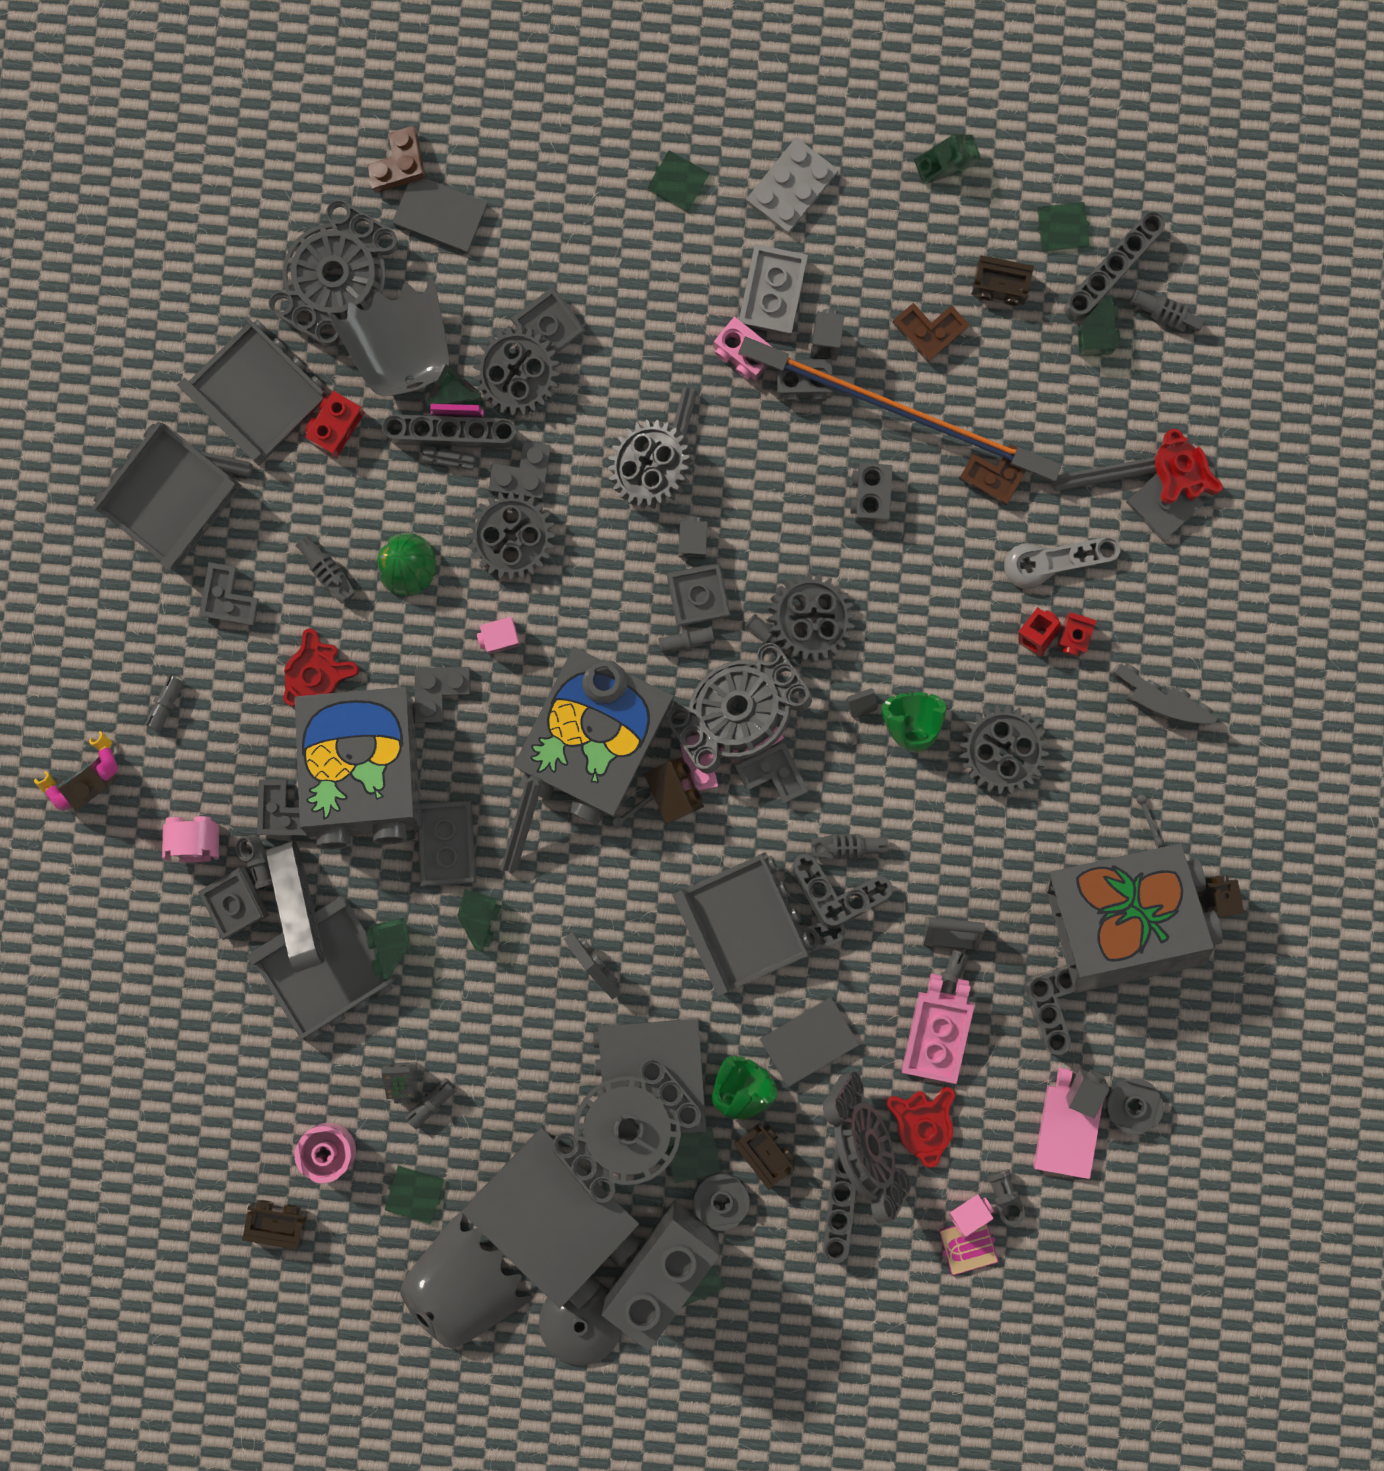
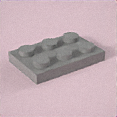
M796 137L746 198V203L788 235L838 174V169Z
M755 244L739 320L749 328L791 336L808 255Z

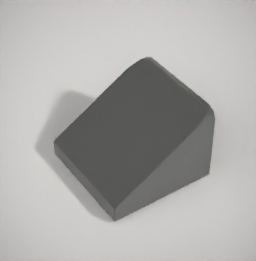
M872 688L848 696L846 699L852 718H857L877 710L875 692Z

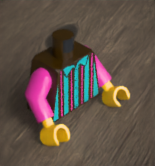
M101 731L97 741L92 737L89 740V743L99 751V756L58 787L56 786V781L47 771L44 772L46 775L44 780L39 782L36 778L34 779V783L46 794L58 810L65 811L71 807L75 811L108 788L118 777L116 775L118 766L110 749L112 741Z

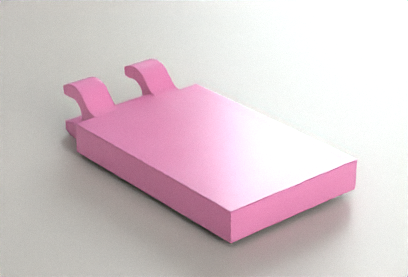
M931 973L928 992H919L903 1060L902 1073L957 1084L974 1010V1003L967 1001L970 985L969 981L958 979L955 995L941 992L942 975Z
M1059 1067L1056 1087L1047 1085L1033 1168L1090 1179L1102 1105L1095 1119L1070 1109L1066 1096L1071 1088L1069 1085L1073 1071Z

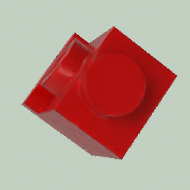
M1037 607L1018 631L1019 644L1042 657L1046 648L1060 632L1058 617L1048 610L1043 611Z
M1072 612L1068 613L1056 646L1063 648L1062 652L1064 654L1074 657L1086 653L1097 620ZM1074 630L1080 631L1082 635L1080 640L1073 638Z

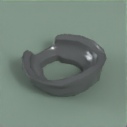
M604 661L589 667L582 678V689L586 696L599 704H610L617 701L625 694L628 686V675L621 666L613 661ZM601 667H608L615 676L614 686L607 691L598 690L593 684L595 670Z

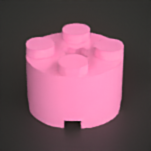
M206 816L194 817V821H183L181 817L166 818V824L163 825L162 859L172 861V856L179 857V862L188 863L209 862L211 857L218 860L219 825L215 821H211V817Z
M322 1123L311 1128L300 1138L295 1148V1163L298 1170L316 1183H328L341 1177L352 1166L356 1156V1145L352 1135L346 1127L335 1123ZM324 1147L331 1152L328 1158L320 1153Z

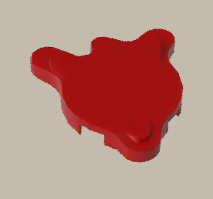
M1170 429L1165 433L1163 443L1155 456L1156 471L1163 485L1160 495L1161 501L1168 505L1172 504L1177 500L1181 491L1185 492L1189 500H1195L1202 492L1217 495L1222 491L1223 485L1211 473L1204 451L1200 446L1195 448L1188 443L1189 439L1184 437L1178 429Z
M308 628L303 631L300 649L289 659L284 669L286 683L283 695L284 702L289 706L295 707V696L334 693L340 682L356 677L359 674V667L354 662L337 663L335 657L338 654V648L331 644L321 643L318 633L314 629Z
M943 1087L932 1101H928L925 1093L920 1090L916 1091L906 1100L897 1096H890L886 1100L887 1108L897 1119V1131L902 1145L910 1153L918 1157L922 1164L928 1168L938 1165L940 1156L953 1137V1123L949 1112L955 1098V1091L950 1087Z

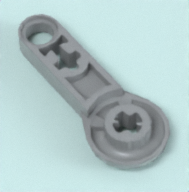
M1111 537L1054 548H1046L1035 544H1020L1013 547L1007 554L1004 561V571L1008 580L1015 586L1022 589H1032L1040 586L1056 573L1110 563L1119 556L1120 545L1116 539ZM1103 543H1109L1114 547L1112 557L1106 558L1100 553V546ZM1090 545H1094V555L1085 557L1083 562H1080L1079 558H1074V554L1078 552V549L1082 553L1093 550ZM1024 559H1027L1028 563L1034 564V568L1030 569L1031 573H1027L1026 569L1020 568V564L1024 563Z

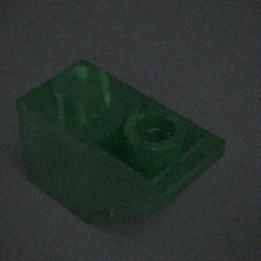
M953 134L916 157L914 162L922 184H928L960 173L982 159L973 135Z
M1113 294L1106 295L1078 328L1079 356L1112 355L1117 346L1120 345V331L1115 329V319L1118 318V305L1113 303Z
M465 889L457 917L475 950L483 952L485 947L490 948L494 936V932L490 931L493 920L498 921L502 905L498 904L499 898Z
M404 918L373 924L369 928V933H366L369 950H374L376 959L372 960L373 972L375 977L380 976L381 982H385L390 978L410 946Z

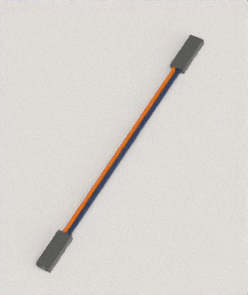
M746 336L739 349L738 355L783 372V370L792 371L1011 461L1010 465L1052 482L1057 480L1062 464L1020 447L1011 449L791 360L788 353Z

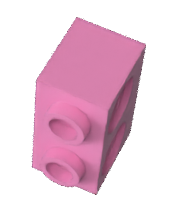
M734 316L714 340L713 348L716 350L714 353L722 361L733 363L737 367L735 370L747 380L751 378L756 381L768 366L760 363L757 365L749 364L746 357L738 355L739 349L745 336L768 346L771 345ZM729 338H736L740 341V345L736 348H730L725 344V341Z

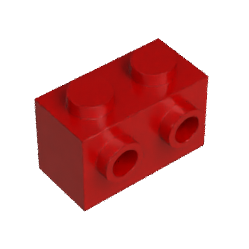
M333 390L330 396L326 395L319 407L321 411L316 419L312 418L307 424L305 438L313 445L338 458L365 412L361 406Z

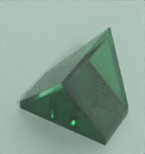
M446 364L427 399V407L431 412V404L479 405L484 404L481 392Z

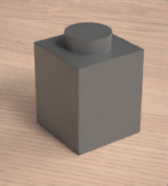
M688 516L686 520H680L678 557L706 558L708 522L702 521V517Z
M1080 1068L1066 1096L1069 1108L1095 1119L1109 1091L1107 1081L1101 1073L1095 1070H1089L1088 1072Z

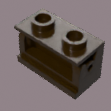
M980 255L971 294L977 295L978 299L984 301H992L993 298L1004 300V303L1010 306L1025 304L1028 298L1034 266Z
M682 757L668 761L643 773L666 824L704 808L702 794L695 787L691 778V770Z
M1228 875L1205 878L1206 890L1202 894L1205 907L1204 912L1215 911L1218 918L1244 913L1238 880H1229Z
M759 1122L734 1141V1146L769 1190L786 1177L791 1169L792 1171L795 1170L792 1164L795 1158L786 1146L783 1149L778 1146L775 1140L779 1137L768 1124L764 1127Z
M257 1200V1203H252L248 1206L247 1210L251 1211L247 1213L242 1241L295 1250L302 1246L308 1212L301 1211L300 1206L285 1204L284 1208L273 1206L274 1202L268 1200Z

